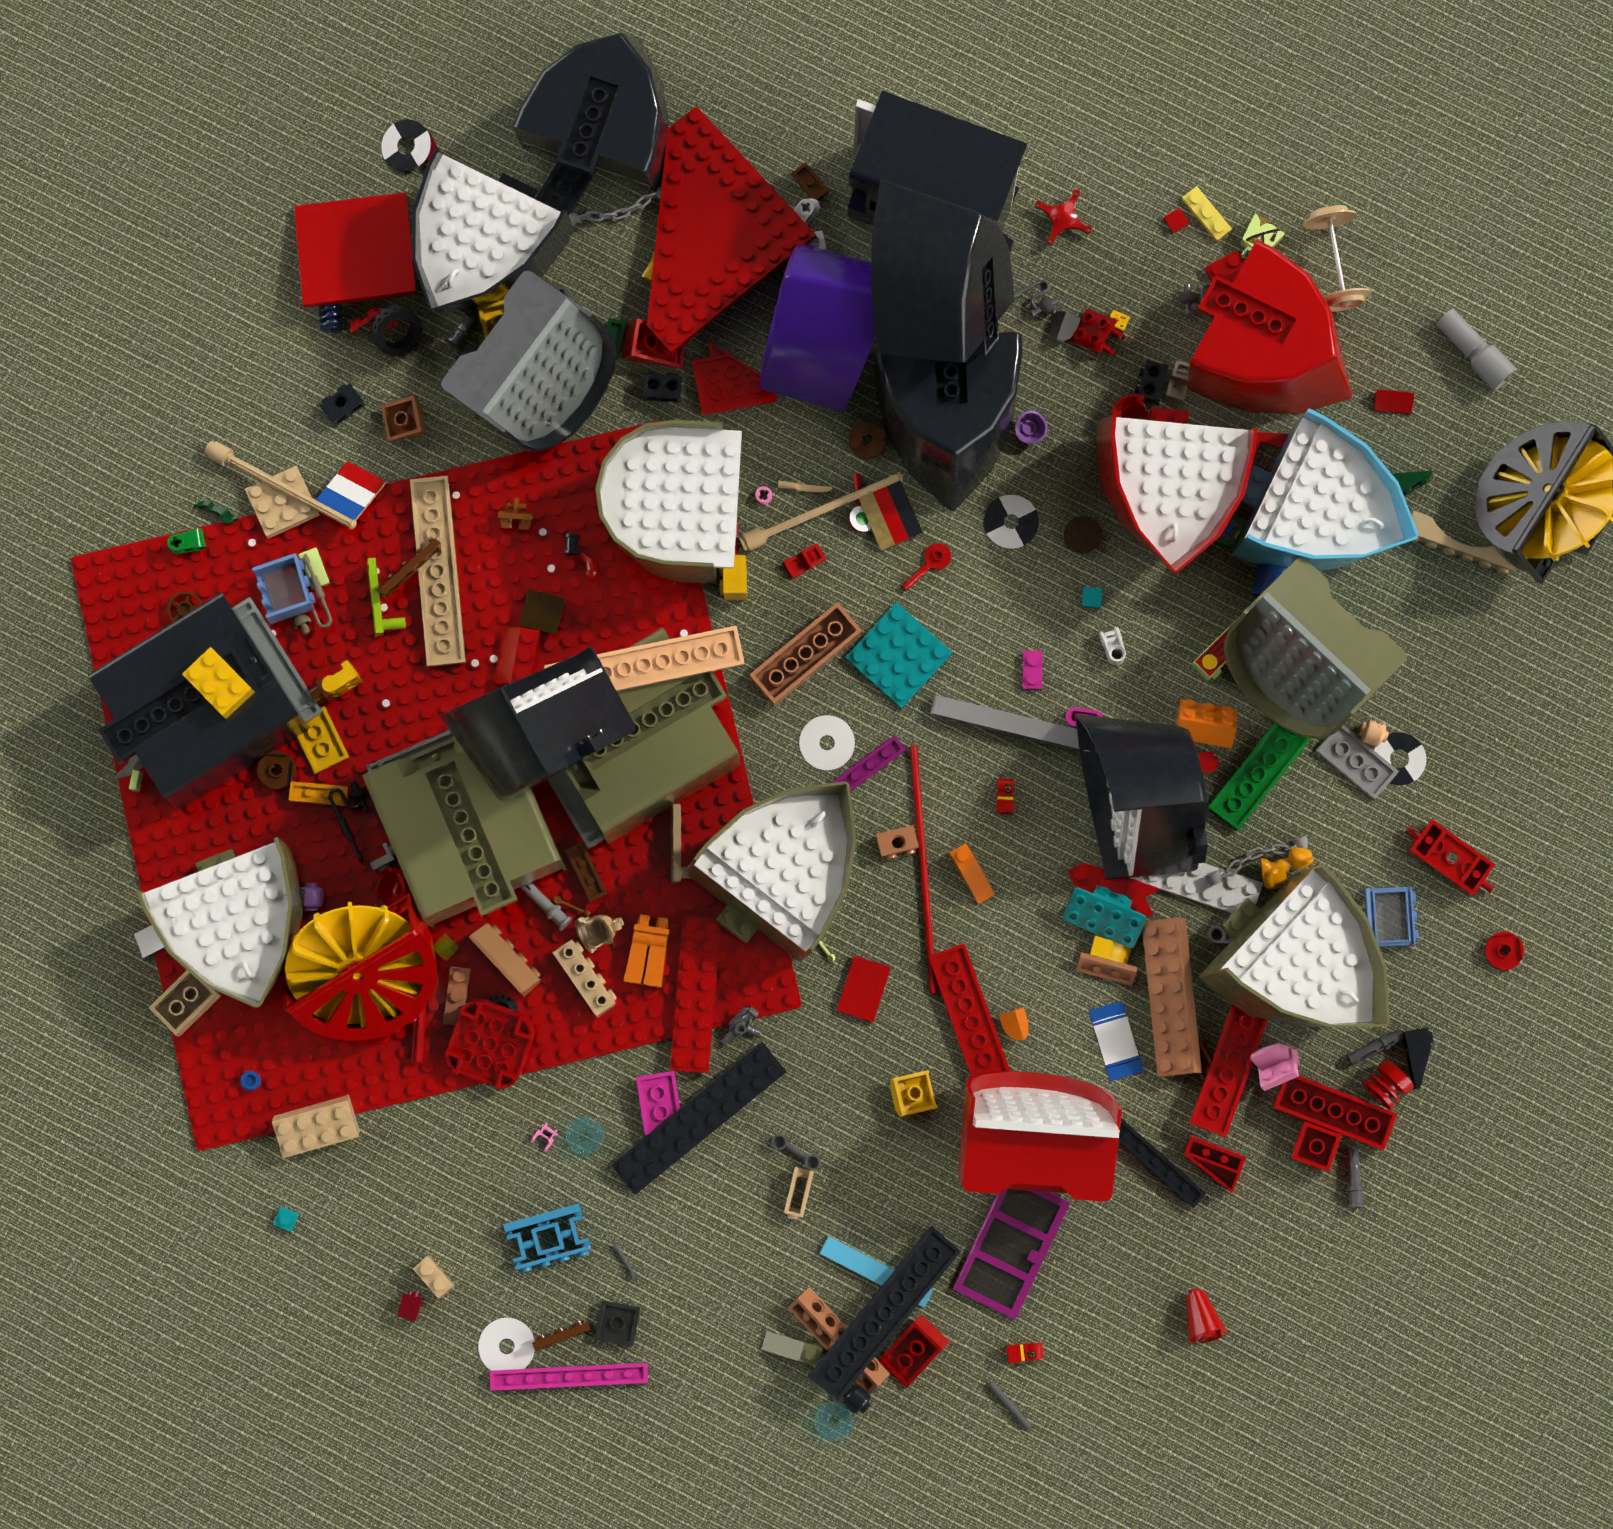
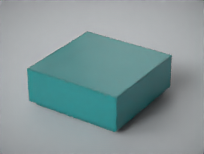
M1083 587L1082 607L1101 608L1102 588Z

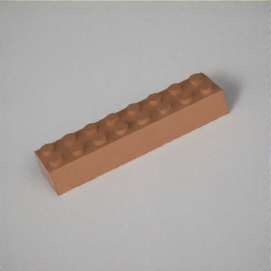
M1176 917L1146 921L1142 932L1158 1077H1170L1202 1073L1186 918Z

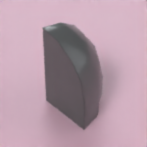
M1056 311L1051 324L1052 338L1059 341L1070 339L1077 330L1081 318L1066 311Z

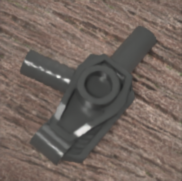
M751 1006L742 1008L729 1022V1032L721 1039V1042L727 1045L735 1036L741 1037L745 1033L759 1037L761 1030L750 1026L751 1021L757 1017L759 1012Z

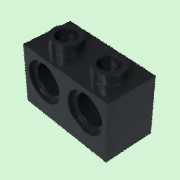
M1147 360L1145 365H1141L1139 376H1142L1141 383L1137 382L1134 393L1145 397L1144 402L1158 406L1169 365ZM1155 370L1158 376L1152 377L1148 371ZM1151 388L1153 394L1147 395L1143 389Z
M649 372L644 374L643 401L681 403L682 376H679L677 373L660 375L658 372ZM650 383H657L658 387L651 390L648 388ZM669 384H676L677 388L674 391H670L667 389V386Z

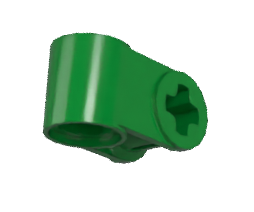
M200 528L173 534L167 541L168 547L174 554L206 549L203 530ZM175 541L180 542L178 548L174 546L176 544Z

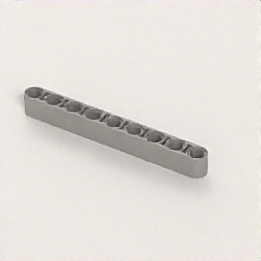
M935 695L930 711L931 716L1080 752L1077 729Z

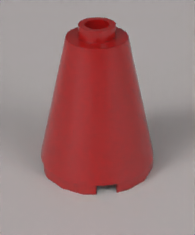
M1200 1288L1189 1290V1294L1186 1295L1190 1345H1196L1195 1341L1199 1340L1204 1344L1222 1338V1333L1227 1335V1329L1205 1291H1200Z

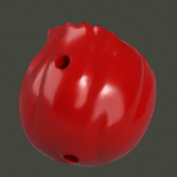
M393 867L385 870L375 890V896L388 904L396 902L409 893L411 894L402 870Z

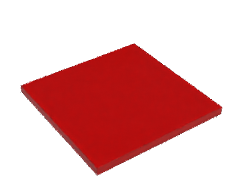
M406 192L294 206L303 308L416 294Z

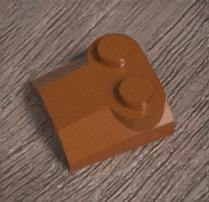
M410 396L380 406L388 437L387 442L412 436L419 437L425 433L424 413L417 396Z

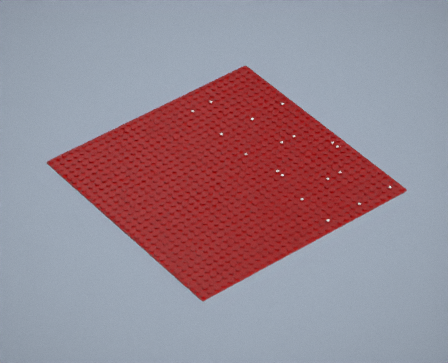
M644 424L560 443L554 448L537 453L525 451L387 483L356 520V527L352 530L319 512L320 516L267 539L257 515L254 514L241 517L232 525H224L223 522L198 527L203 530L206 549L201 551L174 554L167 544L168 538L173 534L189 531L185 530L72 557L71 563L94 671L172 623L167 613V606L171 597L181 591L192 592L204 603L222 592L233 606L251 597L309 691L318 686L316 684L317 680L321 679L323 681L326 676H333L342 670L341 664L346 660L353 665L363 681L341 696L334 697L335 701L332 703L326 700L319 705L320 708L326 707L350 757L349 759L315 775L297 738L276 750L285 752L294 760L297 772L293 782L349 787L348 795L353 792L349 783L355 780L359 788L366 787L367 794L364 801L367 806L369 805L370 809L363 812L362 808L350 810L345 806H337L341 816L346 819L355 837L354 841L364 857L363 864L358 860L351 842H348L332 805L289 801L290 786L274 790L261 782L257 774L259 761L181 810H178L163 798L143 766L138 770L143 774L140 792H133L129 789L131 775L118 778L141 891L145 893L197 873L199 871L196 863L230 849H233L235 856L238 857L275 842L274 838L278 837L290 847L297 866L300 888L305 887V883H317V887H321L324 890V904L322 907H319V910H303L299 931L314 919L315 913L318 912L321 915L334 909L347 907L348 902H352V905L359 901L363 906L381 908L382 905L388 907L391 904L383 902L375 896L376 886L384 872H375L370 863L387 855L382 844L387 843L388 846H391V843L362 775L368 772L367 765L449 731L439 715L503 687L502 685L493 684L503 628L520 627L519 623L529 589L566 598L557 635L540 632L541 638L534 673L545 669L544 665L561 662L579 654L590 646L593 647L596 654L629 648L662 627L670 639L713 631L702 584L677 582L653 575L617 546L599 516L596 484L602 462L621 437ZM448 476L466 663L427 667L418 570L387 599L380 594L382 619L405 617L406 629L386 630L383 636L375 637L367 560L368 558H376L378 585L382 587L390 580L388 578L389 574L394 576L404 567L401 564L402 562L406 561L408 563L417 555L410 479ZM515 498H519V504H526V510L519 509V511L534 512V518L531 520L529 530L519 529V519H512V528H501L498 512H500V509L514 510L508 509L507 503H514ZM565 534L581 535V539H579L580 555L582 552H585L598 563L599 573L594 579L586 577L587 565L578 560L580 555L567 556L563 554L565 550ZM175 541L176 544L174 546L178 548L180 542ZM317 548L330 584L322 586L325 594L324 600L332 617L331 625L327 628L319 627L311 610L304 614L312 621L308 625L310 633L307 635H303L301 628L294 629L293 623L297 615L271 625L266 618L267 611L262 604L263 597L258 589V580L252 568L294 553L300 559V553ZM294 567L266 576L276 611L304 602ZM309 586V592H312L315 598L313 607L321 624H327L328 617L322 602L318 599L315 590H312ZM187 594L178 596L174 602L180 603L185 601ZM190 595L189 603L192 606H200L198 600ZM174 604L171 605L173 618L178 614L177 606ZM722 670L712 672L725 691L727 698L711 708L739 753L740 766L677 803L681 804V867H688L706 842L743 809L754 805ZM100 697L105 722L108 724L114 720V717ZM113 755L116 774L129 763L130 759L119 764ZM276 765L274 769L272 768V773H275L274 775L282 772V768H279L280 765ZM548 780L532 788L567 870L563 872L560 869L531 883L554 905H559L561 907L560 910L567 917H571L572 921L566 928L560 931L555 922L547 919V913L521 890L523 887L521 886L514 889L518 901L481 916L478 907L475 906L435 923L434 928L428 925L433 938L437 979L434 992L426 1005L422 1063L411 1062L413 1023L407 1024L398 1032L388 1037L385 1035L360 1041L333 1039L307 1029L284 1010L281 974L259 1007L250 1006L219 992L221 997L180 1037L172 1032L196 1149L202 1151L275 1133L272 1124L273 1116L349 1095L354 1114L483 1084L484 1082L452 1072L445 1057V1052L455 1027L443 1024L451 966L471 969L466 1004L472 999L488 1000L494 995H507L516 1002L519 1009L518 1012L526 1015L534 1022V1039L522 1074L672 1039L683 916L717 918L726 905L691 878H681V882L671 883V807L610 844L603 840L588 849ZM348 796V803L351 806H354L355 803L360 802L354 801ZM583 842L608 895L591 903L565 851ZM395 856L396 862L389 865V867L402 870ZM559 896L561 900L584 911L589 910L591 913L590 917L605 915L609 916L612 920L621 917L624 925L621 926L622 929L615 931L611 944H603L591 953L583 946L575 927L576 919L584 917L583 914L562 904H555L553 899ZM640 914L650 916L649 926L656 927L658 917L668 919L670 933L667 940L662 988L643 985L650 947H648L642 985L623 981L632 945L634 924H637ZM485 924L495 925L502 932L499 936L503 940L508 939L515 946L512 950L517 955L521 953L528 960L525 964L530 969L534 967L541 974L538 977L541 982L525 997L469 938L471 934ZM721 926L713 1029L729 1025V1022L744 1007L748 1008L751 1006L759 1012L754 1019L800 1008L802 1003L790 955L758 930L744 944ZM571 939L574 943L579 942L584 950L582 952L584 958L587 959L589 957L594 964L593 971L595 974L600 973L606 981L603 984L606 990L611 989L617 997L614 1000L617 1005L598 1018L553 954L555 950ZM165 947L155 952L163 993L187 971L166 951ZM254 1071L260 1075L261 1084L256 1090H246L241 1085V1077L245 1072Z

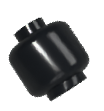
M852 1384L843 1395L842 1402L852 1413L861 1411L863 1414L871 1406L868 1403L871 1400V1395H868L860 1385L855 1386Z

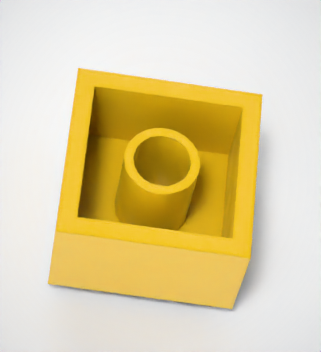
M735 555L734 569L719 568L720 576H723V580H720V595H724V600H747L746 555Z

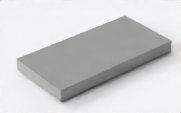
M1344 725L1335 734L1328 736L1315 751L1373 801L1399 772Z

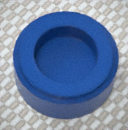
M247 1071L241 1077V1085L246 1090H256L261 1084L260 1075L254 1071Z

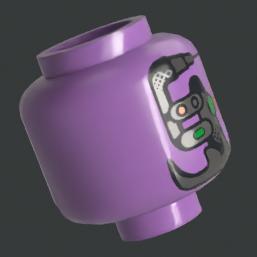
M305 883V887L299 889L304 911H317L319 907L323 906L324 890L321 887H317V883Z

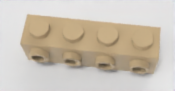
M571 939L555 950L553 954L598 1018L617 1005L614 1001L617 997L611 989L606 990L603 985L606 981L600 973L595 974L593 971L595 966L589 957L587 959L584 958L582 955L584 950L579 942L574 943Z

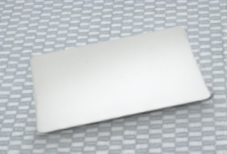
M152 925L134 934L143 958L164 948Z

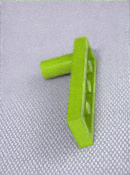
M368 558L367 567L375 637L383 636L386 630L406 629L405 617L382 619L380 594L375 589L378 585L376 558Z

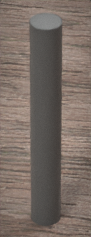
M991 1381L987 1385L1025 1430H1028L1032 1424L997 1384Z

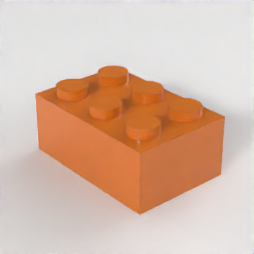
M1181 699L1176 717V725L1188 729L1194 742L1232 748L1237 730V709L1228 706H1215L1211 703H1199L1191 699Z

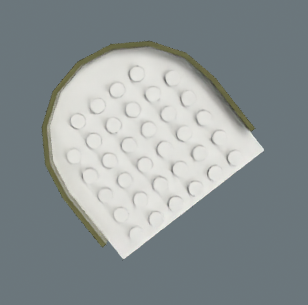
M669 420L644 424L621 437L603 460L596 484L599 516L617 546L653 575L677 582L716 584L717 568L734 569L742 431L723 430L722 422Z

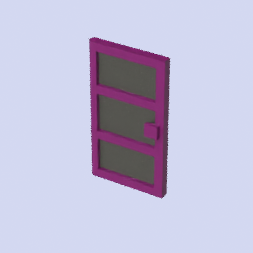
M1006 1189L1000 1194H996L952 1289L1016 1320L1070 1206V1202L1050 1192Z

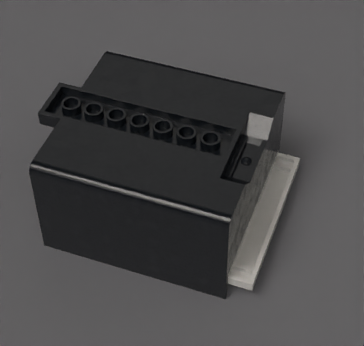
M883 90L876 105L858 99L855 109L854 150L858 151L849 174V186L852 187V195L848 205L847 216L874 225L880 181L883 179L981 212L995 219L1001 231H1003L1019 187L1016 186V180L1027 143ZM1003 234L1009 248V254L1011 255L1014 240L1009 235Z

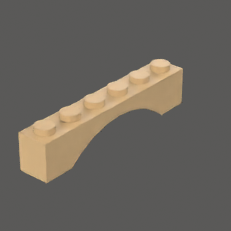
M1417 511L1411 513L1418 531L1417 539L1412 540V542L1420 541L1426 543L1425 546L1436 549L1437 547L1442 549L1445 554L1459 555L1461 559L1468 562L1473 560L1478 562L1481 567L1495 568L1498 573L1503 575L1512 574L1515 571L1516 567L1508 563L1494 546L1473 547L1462 544L1446 535L1437 526L1432 517Z

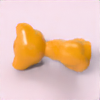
M1294 847L1290 849L1288 858L1279 859L1271 863L1268 859L1260 858L1261 876L1265 887L1270 890L1282 887L1286 883L1287 874L1291 867L1303 869L1313 862L1312 852L1307 848Z

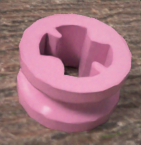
M766 486L759 487L755 492L756 501L761 505L770 503L772 500L771 490ZM760 492L768 493L766 500L759 498Z

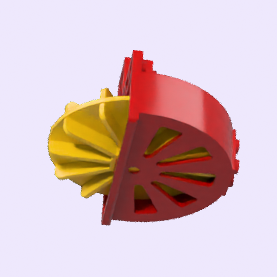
M409 893L388 907L382 905L381 908L363 906L358 901L353 905L352 902H348L347 907L334 909L321 915L318 912L315 913L314 919L307 923L296 935H293L287 951L285 970L281 973L284 1010L307 1029L325 1037L346 1041L369 1040L385 1035L388 1037L419 1018V1014L426 1007L434 992L437 979V965L430 929L416 910L413 896Z

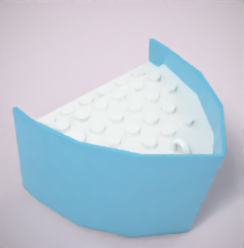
M1308 408L1291 429L1271 473L1255 465L1251 468L1245 495L1240 503L1253 510L1232 554L1256 565L1272 564L1286 569L1296 559L1305 558L1318 571L1332 570L1415 540L1418 537V531L1398 481L1371 448L1326 416Z

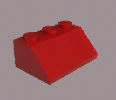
M522 627L503 628L493 684L506 686L534 673L541 638L539 630Z

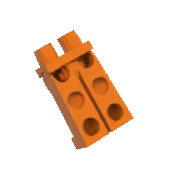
M640 914L637 924H634L632 945L623 981L642 985L648 947H650L643 985L662 988L667 940L670 933L668 919L658 917L656 927L649 926L650 916Z

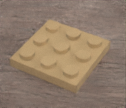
M297 465L272 476L311 497ZM263 481L245 488L267 539L320 516L317 510Z

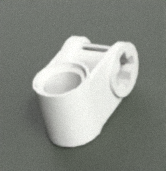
M803 199L793 210L808 225L811 219L818 213L820 205L816 199Z
M1115 627L1114 630L1105 633L1099 632L1100 640L1109 663L1114 666L1121 665L1124 662L1126 651L1119 628ZM1119 652L1122 657L1114 659L1112 653Z

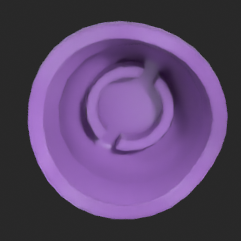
M1033 410L1022 413L1015 423L1017 438L1027 444L1040 442L1048 431V425L1044 417Z

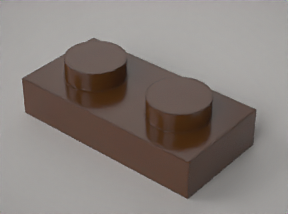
M806 162L791 173V176L810 198L818 201L829 193V189Z

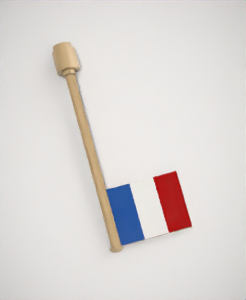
M210 441L205 448V454L209 459L222 466L231 464L349 527V530L356 527V520L386 484L385 480L347 461L315 500L234 457L233 450L218 441Z

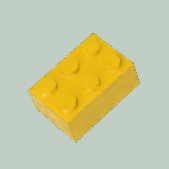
M211 647L182 673L225 719L254 693L249 685Z

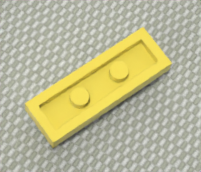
M1197 186L1182 197V201L1216 242L1231 232L1232 228Z

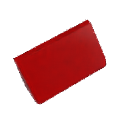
M1377 389L1374 399V411L1412 414L1415 393Z

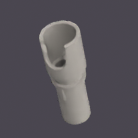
M1454 308L1448 311L1436 323V326L1465 355L1464 359L1471 361L1470 367L1493 392L1506 383L1504 381L1506 377L1518 370L1495 345H1488L1486 343L1487 339L1482 338Z

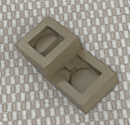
M1176 360L1165 399L1183 404L1188 388V363Z

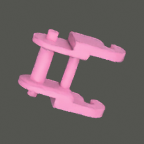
M548 1123L542 1124L541 1127L543 1128L541 1131L538 1129L530 1141L533 1143L538 1135L547 1139L549 1144L544 1152H547L555 1141L553 1137L558 1135V1130L554 1131L547 1126ZM543 1131H548L552 1136L550 1138L543 1134Z

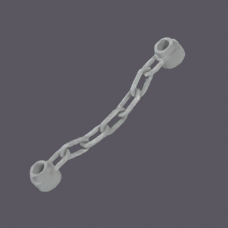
M661 187L657 188L655 193L642 195L634 205L615 210L612 213L603 214L597 211H588L586 214L578 215L577 213H571L568 216L574 228L580 227L582 225L581 220L585 219L596 222L610 218L614 220L628 217L631 212L643 209L650 203L651 199L657 198L658 202H660ZM645 197L648 201L641 206L639 202ZM624 211V213L626 214L617 217L616 213ZM591 214H598L599 219L590 218Z
M1306 835L1292 840L1293 845L1290 847L1285 844H1273L1269 849L1263 850L1261 847H1256L1248 850L1246 857L1241 860L1232 861L1226 868L1225 873L1221 874L1219 870L1205 875L1206 880L1211 886L1221 883L1222 877L1234 876L1241 868V864L1246 860L1257 859L1265 852L1270 851L1273 854L1287 855L1291 848H1307L1308 839ZM1274 847H1285L1284 852L1275 851L1277 848ZM1260 850L1258 851L1259 855L1254 857L1251 854L1249 855L1253 851ZM1234 863H1235V865L1238 866V867H1237V868L1235 869V871L1232 873V871H1229V869H1230V868L1234 865Z

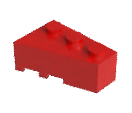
M1190 1134L1183 1151L1184 1155L1233 1194L1246 1160L1245 1154Z

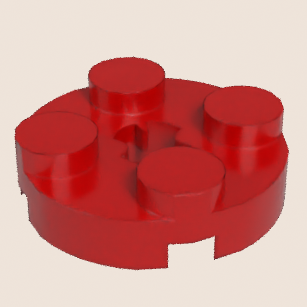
M1502 931L1494 934L1487 940L1484 954L1491 967L1498 970H1510L1515 968L1523 959L1524 945L1513 933ZM1502 946H1506V949L1509 948L1506 956H1502L1499 952Z

